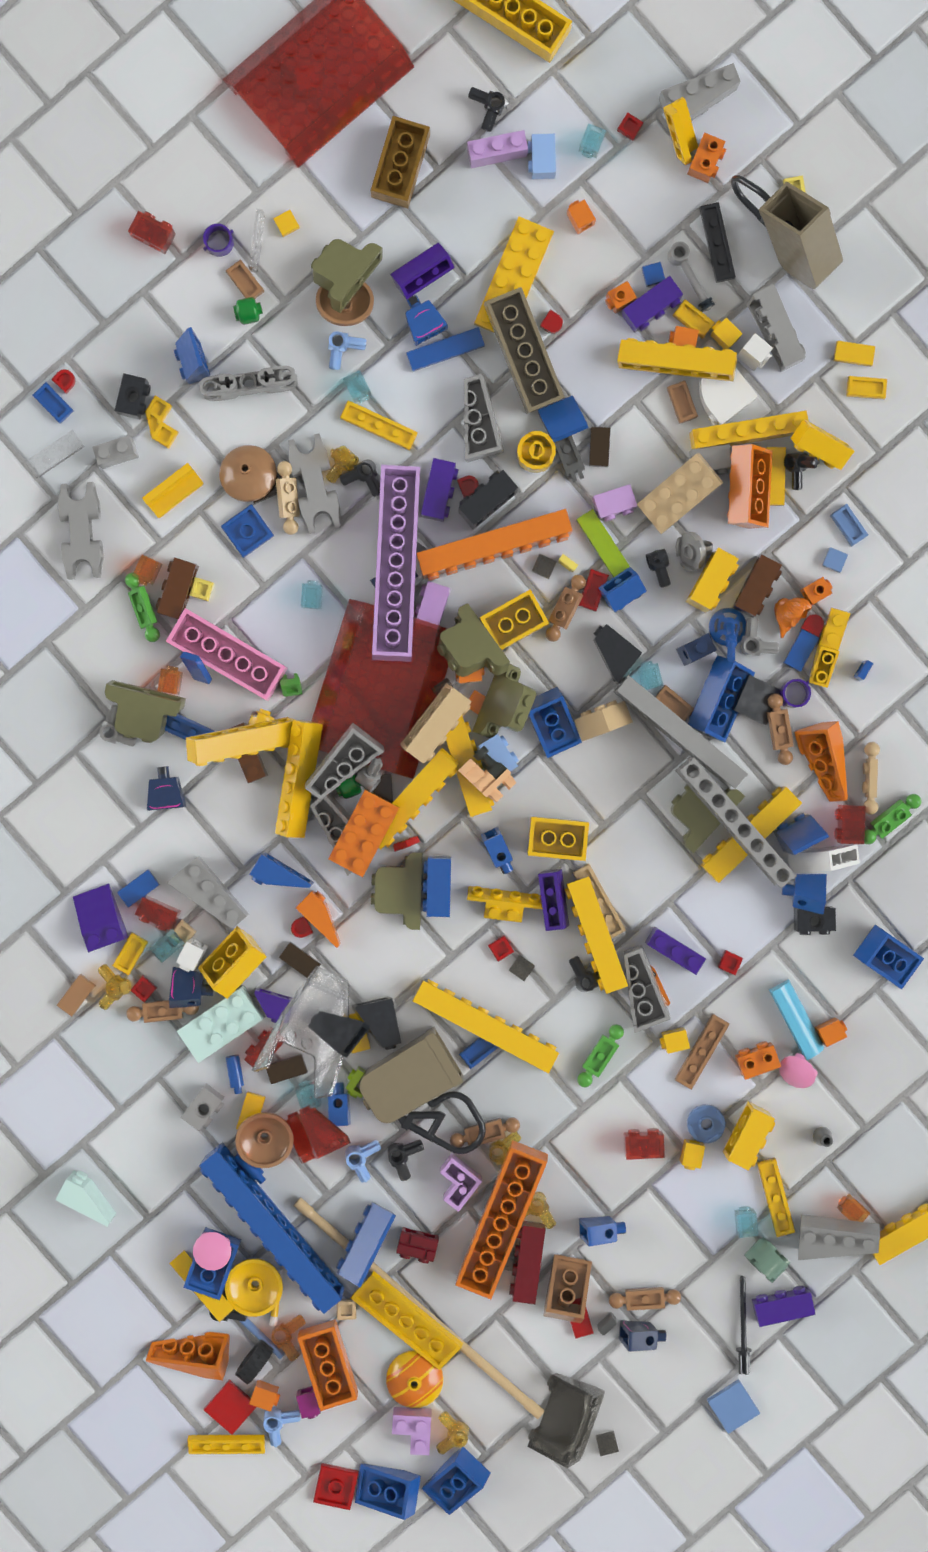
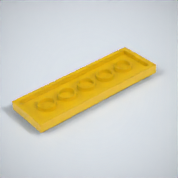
M518 216L474 325L494 333L484 307L485 301L522 287L527 298L554 234L553 230Z
M375 1271L363 1282L361 1288L358 1287L351 1296L353 1301L439 1370L462 1348L463 1342Z

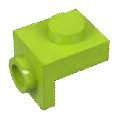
M360 1066L356 1070L352 1069L347 1077L349 1082L345 1089L354 1098L363 1097L360 1089L356 1087L365 1072V1069Z

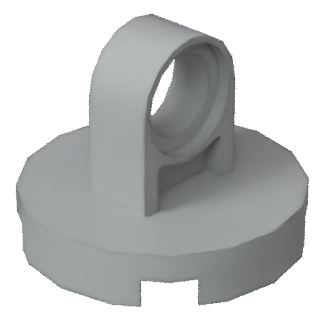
M694 532L682 534V537H678L675 545L676 556H680L682 561L680 565L688 571L702 568L705 564L706 556L712 554L713 543L702 540Z

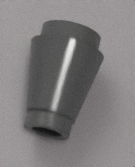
M819 1127L813 1133V1140L820 1146L829 1147L833 1143L832 1133L826 1127Z

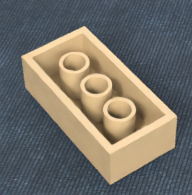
M697 453L637 505L662 534L724 482L702 455Z
M446 683L400 745L423 764L426 761L429 762L435 755L434 750L437 746H441L446 741L447 733L456 728L459 723L457 720L462 714L465 715L471 707L469 704L472 701Z

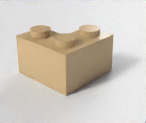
M616 700L594 708V713L591 710L580 713L581 717L574 720L582 741L633 722L625 701L617 703Z

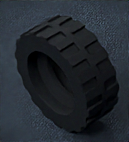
M261 1339L244 1358L235 1375L248 1385L262 1370L274 1349Z

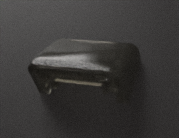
M555 1373L549 1377L547 1382L551 1395L540 1426L530 1431L527 1447L569 1468L579 1462L584 1454L605 1391L596 1386Z

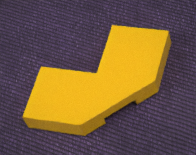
M155 395L145 411L151 438L169 449L179 432L163 423L172 405Z

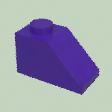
M257 987L254 994L267 1018H271V1022L277 1024L286 1023L294 998Z

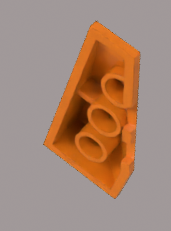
M839 721L821 722L796 730L794 733L799 751L809 761L810 764L808 766L811 771L814 770L819 779L818 783L829 802L847 801L844 744Z
M207 1332L205 1335L196 1337L190 1335L179 1340L173 1338L152 1342L146 1362L202 1378L223 1381L229 1361L230 1335Z

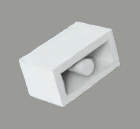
M755 333L737 357L755 371L757 367L761 369L772 356L770 351L773 347Z
M194 938L186 941L176 963L180 964L179 967L185 971H194L199 967L209 946Z

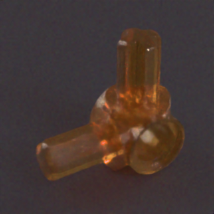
M301 1314L286 1324L283 1322L275 1326L271 1333L272 1342L278 1349L282 1348L291 1362L299 1357L298 1351L291 1342L292 1333L306 1324ZM283 1331L285 1337L279 1340L275 1337V1333Z

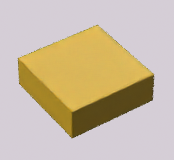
M291 210L273 218L283 237L300 228Z

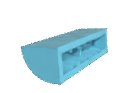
M788 979L769 989L805 1059L809 1060L823 1051L824 1046L790 980Z

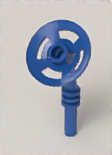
M723 608L711 617L709 632L716 643L727 647V660L730 663L735 661V647L742 641V636L746 634V619L736 609ZM723 613H733L737 617L735 619L731 617L725 618ZM718 618V619H719V621H718V623H717V630H718V631L715 632L714 624H715L716 619ZM740 622H742V632L740 635H738L740 631ZM722 635L725 636V641L720 639Z

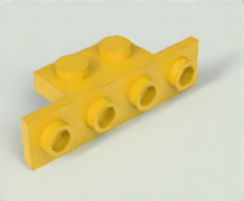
M480 886L468 887L467 900L486 902L484 918L522 923L524 907L543 910L541 895L536 893L529 894L496 888H482Z

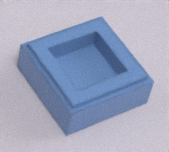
M830 547L822 566L840 573L848 554Z

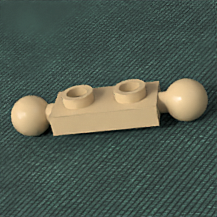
M282 461L277 466V471L282 476V479H276L280 518H286L283 525L284 531L289 535H293L299 528L294 517L300 516L296 478H290L289 476L292 473L291 464L287 461Z
M875 742L867 743L864 748L868 759H866V763H863L865 782L862 784V792L867 797L863 804V810L869 815L875 814L878 811V803L875 801V798H877L878 759H876V756L880 752V747Z

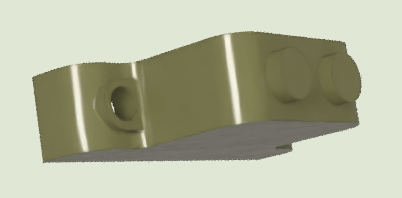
M334 239L329 245L324 246L322 254L313 260L311 269H313L314 283L329 291L328 298H330L332 309L339 313L342 312L382 261L383 248L375 243H369L362 250H359L341 239Z
M469 604L461 606L458 609L457 616L454 618L456 625L440 634L437 646L439 654L446 658L449 668L461 677H466L483 667L488 668L494 675H501L507 672L510 664L509 659Z
M509 664L507 672L501 675H494L472 732L492 738L501 727L515 732H520L523 729L534 703L536 691L518 682L521 675L518 667Z
M115 680L108 682L105 687L106 698L118 704L115 729L126 738L136 737L146 743L156 741L165 732L167 716L175 717L185 707L186 698Z
M686 784L684 787L685 792L682 795H676L671 801L673 804L671 806V813L688 828L687 833L682 837L683 844L690 852L694 853L721 823ZM728 787L724 791L736 806L745 797L737 789H730Z
M412 852L405 856L404 867H379L376 873L372 874L371 885H375V893H371V905H374L375 910L379 913L403 914V925H406L411 930H420L423 852Z

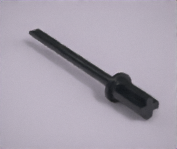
M741 1275V1347L736 1348V1351L738 1352L739 1374L749 1375L750 1352L752 1349L747 1347L746 1279Z

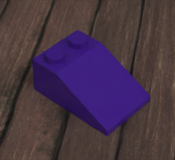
M110 884L73 896L81 934L88 953L129 937Z

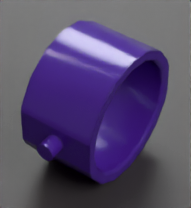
M223 224L208 226L203 234L204 251L208 250L210 254L216 257L228 255L234 246L232 236L234 231L232 229L229 231ZM215 231H224L229 235L228 245L221 250H214L208 246V238Z
M792 679L785 682L780 692L783 698L782 705L791 708L806 705L811 697V688L808 685L810 683L801 679ZM792 682H798L803 685L806 692L805 699L798 705L791 704L785 697L786 687Z

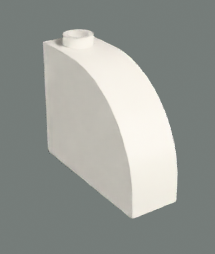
M737 369L735 370L733 382L701 378L699 383L700 401L704 410L709 415L708 420L713 426L725 424L758 397Z
M858 844L803 850L796 855L788 854V866L794 873L832 871L860 864Z

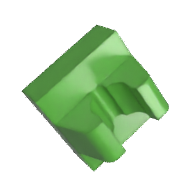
M294 673V678L287 679V675H283L280 683L284 697L303 694L300 678L297 673Z

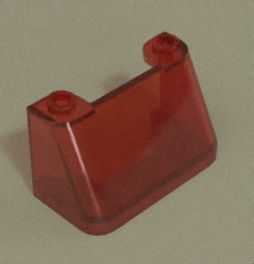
M310 1105L299 1110L300 1114L296 1111L287 1115L288 1120L286 1122L292 1129L293 1146L301 1164L323 1157L351 1143L348 1135L315 1107L310 1108Z

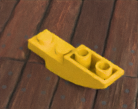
M830 608L826 624L819 638L809 683L828 688L840 652L839 647L851 614L850 612Z

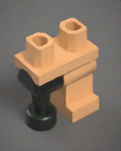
M483 746L473 757L477 761L482 759L488 768L483 771L470 758L458 771L485 797L488 796L491 800L498 802L504 795L497 787L503 783L510 790L516 782L510 775L511 772L502 763L496 762L487 754L489 750Z

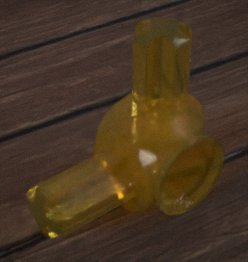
M344 445L336 449L332 448L330 451L332 453L331 458L334 459L335 464L327 473L326 479L331 483H335L344 470H352L359 461V458Z
M103 964L98 968V973L107 982L106 994L99 1001V1007L107 1010L115 1000H120L123 995H127L130 992L131 983L127 978L115 975L107 964Z
M518 1132L510 1133L502 1141L498 1140L489 1146V1157L497 1165L502 1166L512 1140L516 1142L521 1140ZM499 1148L503 1152L500 1156H494L492 1151Z
M535 1192L526 1216L530 1214L539 1216L545 1227L551 1229L556 1225V1221L548 1210L550 1206L546 1202V1196L541 1192ZM540 1201L542 1205L536 1206L533 1202Z
M443 1411L438 1418L448 1429V1437L436 1445L438 1453L442 1455L453 1447H464L468 1442L469 1427L466 1423L456 1422L447 1411Z

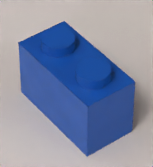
M631 567L599 587L607 605L614 612L623 609L627 604L647 592L639 575Z

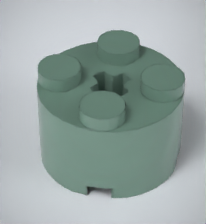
M764 1237L759 1239L744 1254L747 1260L760 1273L765 1275V1278L771 1283L790 1264L777 1251V1248Z

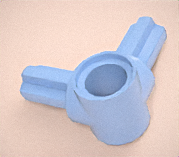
M339 331L333 332L329 336L328 349L331 350L329 368L340 370L342 352L347 351V348L365 350L366 339L348 336V333ZM336 335H340L343 338V343L340 346L333 344V338Z
M377 1140L362 1147L360 1145L349 1146L345 1151L347 1165L351 1170H355L362 1183L371 1179L365 1163L366 1157L381 1150L380 1143ZM353 1154L359 1156L357 1159L349 1158Z
M272 1407L271 1412L265 1410L263 1426L265 1431L269 1433L271 1446L277 1447L281 1445L280 1430L283 1424L299 1422L301 1420L299 1410L282 1412L277 1407Z

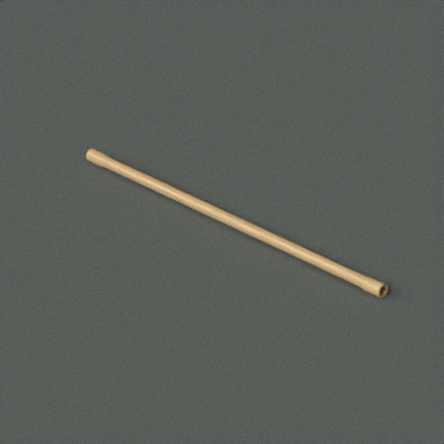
M300 1197L293 1206L345 1250L349 1240ZM374 1262L372 1263L369 1272L375 1271L463 1342L460 1351L521 1403L536 1419L542 1416L544 1413L542 1407L527 1397Z

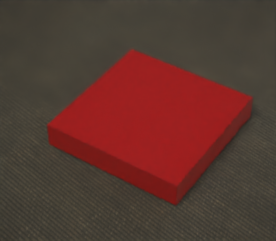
M229 1379L205 1406L204 1411L233 1435L256 1409V1406L250 1405L251 1398Z
M321 1463L313 1503L350 1510L359 1471Z

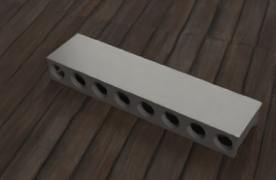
M629 675L623 678L624 680L614 693L691 757H694L727 787L730 788L732 786L736 789L741 781L748 776L743 769Z
M688 757L675 770L774 886L778 884L782 888L796 877L795 873L694 757Z

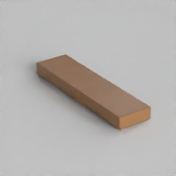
M712 1013L676 1075L675 1081L692 1090L730 1023Z

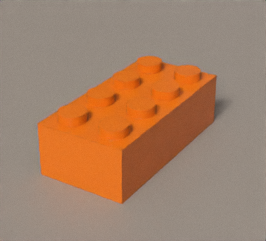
M753 444L732 446V453L730 455L731 472L729 474L728 524L748 529L769 528L773 450Z
M365 789L328 859L363 877L400 807Z
M336 1319L299 1330L297 1339L320 1411L357 1400L358 1388Z

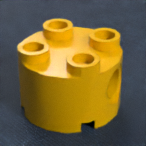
M542 431L529 432L520 439L517 447L519 465L531 473L546 471L552 465L556 454V446L553 440Z

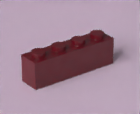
M523 1221L517 1238H520L519 1245H515L514 1257H517V1263L512 1266V1276L515 1277L514 1283H510L509 1295H512L513 1302L536 1304L546 1231L544 1223Z

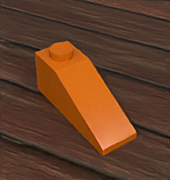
M312 890L296 909L338 948L341 942L327 903L324 901L326 898L319 891L315 892Z

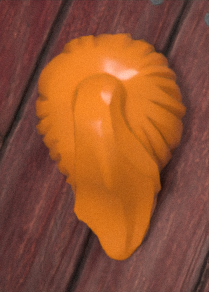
M782 598L775 604L774 612L780 627V638H784L786 632L795 627L801 618L807 617L808 611L812 608L808 600L804 598H793L790 600Z

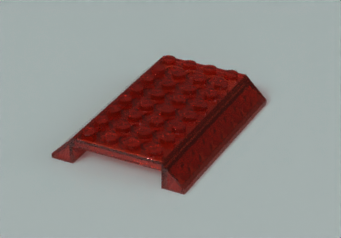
M313 0L230 72L223 81L235 95L238 94L284 147L287 156L299 168L414 68V65L401 43L364 0Z
M349 599L311 722L323 724L319 750L329 753L351 724L354 723L384 746V752L375 757L382 760L381 770L414 779L419 760L408 753L400 744L442 689L449 666L446 658L439 654L437 646L440 634L447 630V628L413 617L411 662L372 660L374 605Z

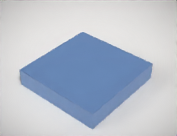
M739 1379L707 1399L728 1434L760 1414Z

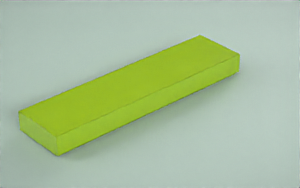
M593 509L576 519L613 578L630 567Z

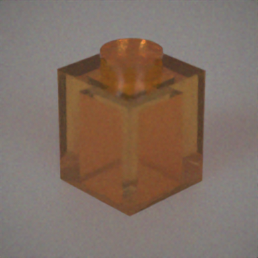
M141 555L132 576L137 577V582L144 586H147L148 583L153 585L163 564Z
M167 666V669L161 668L157 691L179 695L183 672L178 671V667Z
M851 1194L843 1196L837 1206L838 1210L850 1221L863 1222L870 1215V1212Z

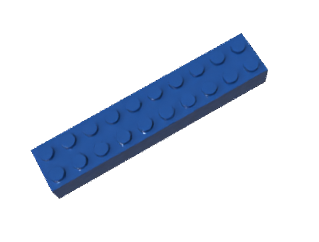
M222 1142L207 1154L199 1165L203 1176L210 1178L214 1189L225 1196V1201L231 1208L234 1207L240 1220L247 1222L252 1234L263 1241V1247L268 1252L271 1251L273 1253L275 1261L279 1266H284L288 1271L287 1275L289 1278L300 1285L301 1292L305 1296L308 1295L314 1308L318 1311L321 1310L325 1314L341 1301L345 1288L258 1183L253 1181L238 1164L227 1146Z

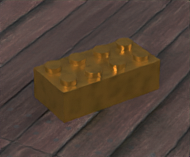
M392 116L370 190L372 198L409 208L430 138L429 126Z

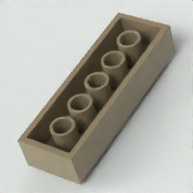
M522 287L485 301V310L526 414L564 399L563 391Z

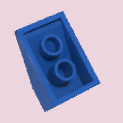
M192 327L187 328L175 342L177 349L174 350L177 361H181L182 368H179L182 379H186L189 384L201 381L203 378L210 377V372L199 338Z
M555 687L537 695L528 717L546 757H552L582 743L559 688Z
M804 813L795 816V821L789 824L787 822L781 823L777 830L773 831L783 852L796 855L829 838V835L811 815H805Z
M266 852L261 854L249 874L253 876L252 880L260 885L310 888L314 884V881Z
M876 924L853 954L858 960L900 989H903L924 960L923 957Z
M205 1227L203 1233L217 1232L230 1240L231 1257L224 1267L215 1271L200 1267L193 1258L183 1288L220 1300L242 1239Z
M462 1446L424 1484L422 1490L450 1515L484 1488L491 1472Z
M360 1464L355 1503L406 1520L415 1514L421 1476L400 1469Z

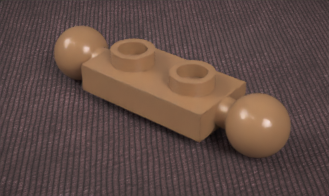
M582 575L572 577L571 589L564 587L548 620L554 624L546 630V638L551 642L559 640L561 636L560 628L567 630L583 597L578 591L586 585V580Z
M772 694L768 698V705L773 708V711L767 712L773 750H780L778 754L779 763L788 765L793 760V755L788 751V748L794 747L788 709L780 708L783 704L781 695Z
M169 1000L146 1002L142 1004L143 1009L136 1006L130 1007L126 1015L132 1022L140 1020L141 1017H144V1023L182 1019L183 1012L188 1015L196 1014L199 1006L169 1008Z
M511 1117L504 1124H502L501 1118L484 1122L486 1134L481 1145L506 1138L504 1131L510 1133L517 1132L520 1128L519 1120ZM478 1124L464 1128L465 1135L460 1133L453 1134L450 1137V1144L460 1148L465 1142H468V1145L472 1144L479 1134Z
M663 1287L625 1289V1296H622L620 1293H613L609 1297L611 1307L618 1309L623 1304H626L627 1311L665 1308L666 1301L671 1305H677L681 1301V1294L678 1290L671 1289L667 1294H664Z

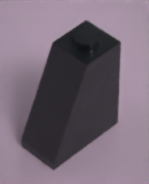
M608 624L604 627L600 625L593 633L596 636L593 641L613 681L617 684L640 657L642 652Z
M384 997L352 1005V1009L359 1019L371 1027L368 1031L379 1046L389 1050L396 1048L397 1044H401L393 998Z
M322 1011L315 1014L308 1025L311 1030L338 1054L346 1058L371 1028L360 1020Z

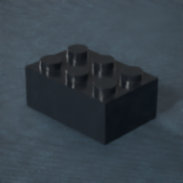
M498 470L489 477L490 480L487 484H480L475 488L474 495L470 498L466 496L459 502L458 513L473 530L517 494L518 486L504 470L500 473Z

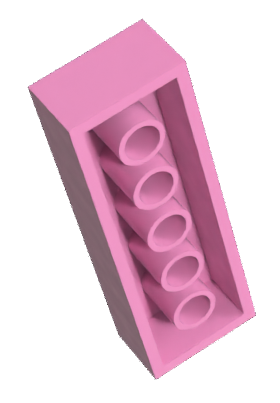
M186 608L166 640L167 643L183 652L198 655L203 664L267 701L270 700L288 669L286 666Z

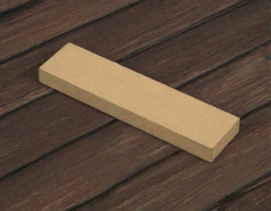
M588 863L572 872L576 880L589 876L611 939L626 931L590 864Z

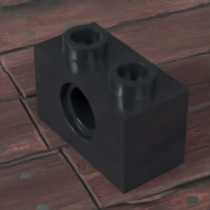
M123 373L114 410L118 415L141 419V415H144L146 411L145 398L149 396L151 390L148 380ZM138 393L137 400L130 401V395Z
M825 906L823 914L794 908V930L799 932L800 935H811V932L819 931L820 935H829L830 931H836V908ZM817 916L819 922L817 925L812 926L811 918Z

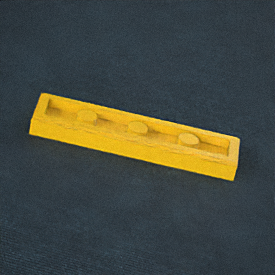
M349 400L340 416V419L409 451L418 432Z
M776 1158L757 1162L776 1237L795 1233Z
M184 1250L169 1264L185 1282L193 1260ZM194 1292L219 1323L234 1310L233 1306L223 1295H221L220 1300Z
M188 1435L187 1439L189 1454H265L266 1449L265 1435Z

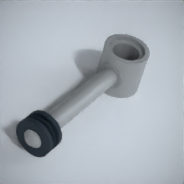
M676 242L668 252V260L672 265H681L701 302L698 307L702 308L701 312L708 311L715 303L711 301L712 297L707 298L687 262L690 249L686 243ZM680 250L683 253V257H676L674 251Z

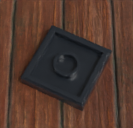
M746 675L732 710L767 725V712L773 711V708L768 705V698L772 694L780 695L781 689L751 675Z

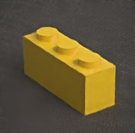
M805 419L802 420L790 438L795 443L794 447L802 453L804 451L809 452V456L817 457V460H823V463L831 469L836 467L842 470L854 453V450L848 443Z

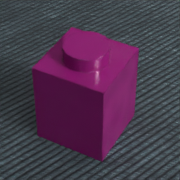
M313 1386L299 1389L296 1398L302 1419L316 1418L318 1414H321Z

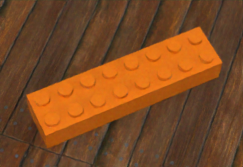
M563 509L418 552L417 558L423 578H428V581L438 579L440 574L452 575L463 567L465 570L475 568L477 563L489 564L500 556L502 559L512 557L514 552L520 551V554L531 551L534 546L539 548L549 546V543L557 540V543L566 541L573 530L567 510Z
M512 1140L457 1275L455 1286L490 1300L492 1299L548 1162V1154Z

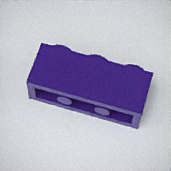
M438 242L390 275L397 289L407 300L455 267L449 254Z
M668 276L624 308L621 315L634 333L638 330L642 332L650 326L649 322L654 318L659 320L666 314L665 310L670 307L672 309L677 307L681 303L680 299L683 293L671 276Z
M433 458L421 517L444 522L445 517L448 518L450 506H447L448 500L453 498L455 489L451 486L453 480H457L459 469H456V463Z
M562 869L542 871L538 874L545 930L565 929L569 926Z
M657 927L653 928L645 941L648 946L697 975L706 960L705 957Z
M797 1286L790 1291L778 1290L775 1294H760L752 1299L759 1327L816 1315L812 1295L808 1287Z

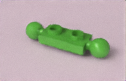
M129 573L125 577V583L132 589L128 595L141 629L146 628L145 638L147 641L156 642L160 638V632L153 626V624L157 623L149 596L144 586L139 587V575Z
M910 794L906 798V803L898 800L870 822L873 829H867L862 832V842L868 845L873 844L877 835L883 839L912 816L909 811L910 809H916L921 805L920 796Z
M612 1025L609 1029V1037L603 1034L583 1063L582 1067L586 1069V1072L580 1073L577 1078V1082L581 1087H589L592 1084V1075L599 1078L618 1049L619 1044L615 1040L621 1039L624 1035V1029L621 1025Z

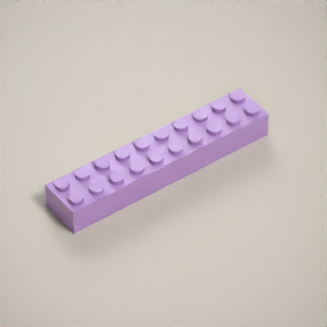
M381 465L372 660L411 662L420 467Z

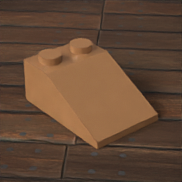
M554 1254L543 1316L581 1323L584 1320L592 1261ZM581 1297L580 1305L572 1304L575 1299Z

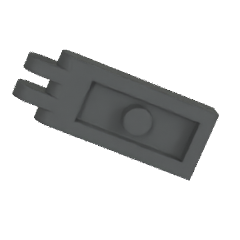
M572 435L555 442L556 451L566 476H571L573 483L577 481L575 473H578L580 480L584 479L582 471L585 468Z

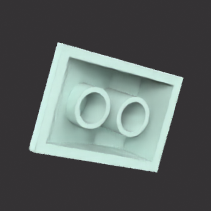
M74 1170L65 1180L56 1198V1201L105 1226H108L116 1215V1212L92 1179L88 1178V1175L82 1171Z

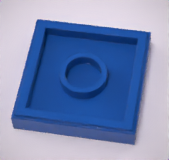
M573 395L538 410V414L554 443L588 428V424Z
M252 504L220 526L243 558L274 537V534Z

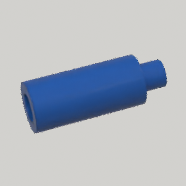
M239 1055L227 1056L225 1058L230 1088H234L235 1094H241V1086H244L240 1057Z
M239 1154L234 1156V1159L253 1181L257 1180L259 1184H262L266 1180L262 1175L264 1171L261 1168L247 1164Z

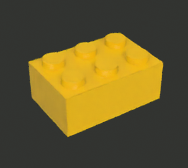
M719 547L714 550L685 602L704 613L715 609L720 601V598H718L719 594L724 592L730 583L727 579L735 574L739 566L737 564L739 558Z
M531 589L479 618L501 650L549 624Z
M531 816L527 855L586 861L589 822Z
M236 926L198 969L211 988L228 999L267 956L251 935Z
M749 1101L747 1102L722 1151L728 1161L748 1171L751 1166H755L758 1159L757 1154L760 1149L764 1148L767 1141L765 1138L768 1132H772L775 1126V1118L769 1111Z

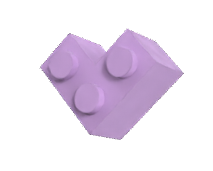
M453 1153L450 1154L440 1167V1174L452 1182L444 1193L443 1200L459 1212L482 1183V1176Z
M394 1407L392 1434L411 1435L410 1454L429 1455L432 1409Z

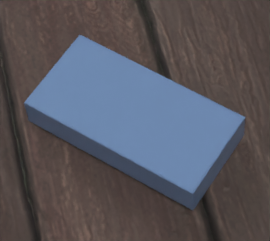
M845 504L830 515L851 547L868 536V533L848 504Z

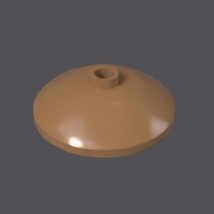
M365 282L345 308L347 309H343L341 313L331 308L328 290L320 286L316 293L318 312L325 320L334 325L353 326L359 324L373 310V292Z
M246 445L238 447L227 454L221 463L219 477L223 489L229 496L239 501L251 502L263 498L271 491L276 482L277 468L273 458L267 451L257 446ZM244 467H248L247 471H242Z
M264 1112L254 1114L242 1122L237 1130L235 1143L239 1156L247 1164L257 1168H271L279 1165L289 1156L294 1140L292 1129L286 1120L276 1114ZM266 1133L268 1136L262 1137L261 1134Z

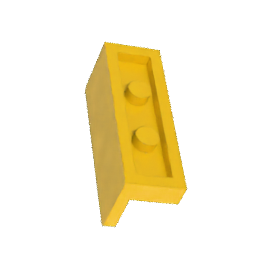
M681 97L663 107L676 156L683 164L687 165L692 162L690 152L698 148V143L686 99Z
M186 463L142 497V499L155 515L161 518L204 485V483L193 468Z

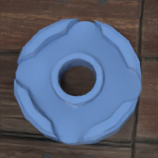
M703 1104L690 1112L687 1119V1127L695 1140L703 1143H712L722 1137L726 1122L724 1115L718 1108ZM705 1119L711 1120V1126L707 1129L701 1127V1123Z

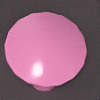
M797 1053L794 1056L785 1057L780 1062V1075L789 1085L796 1088H807L815 1082L818 1073L805 1060L802 1054Z
M217 1232L203 1233L193 1246L195 1261L206 1270L215 1271L221 1269L228 1263L231 1257L230 1240Z

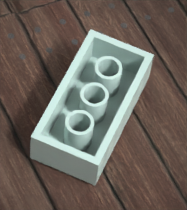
M243 985L233 992L228 999L223 998L179 1028L177 1033L199 1063L256 1025L265 1016Z

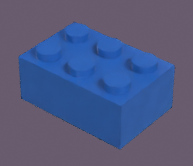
M428 856V860H424V873H427V880L423 881V893H427V899H423V912H427L426 917H450L451 857Z

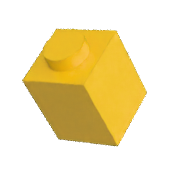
M726 317L723 321L718 320L712 327L714 331L710 336L723 349H730L743 333Z
M684 1027L661 1032L662 1038H659L660 1045L668 1054L690 1049Z
M684 1139L680 1162L684 1165V1168L689 1170L701 1169L705 1150L704 1143Z

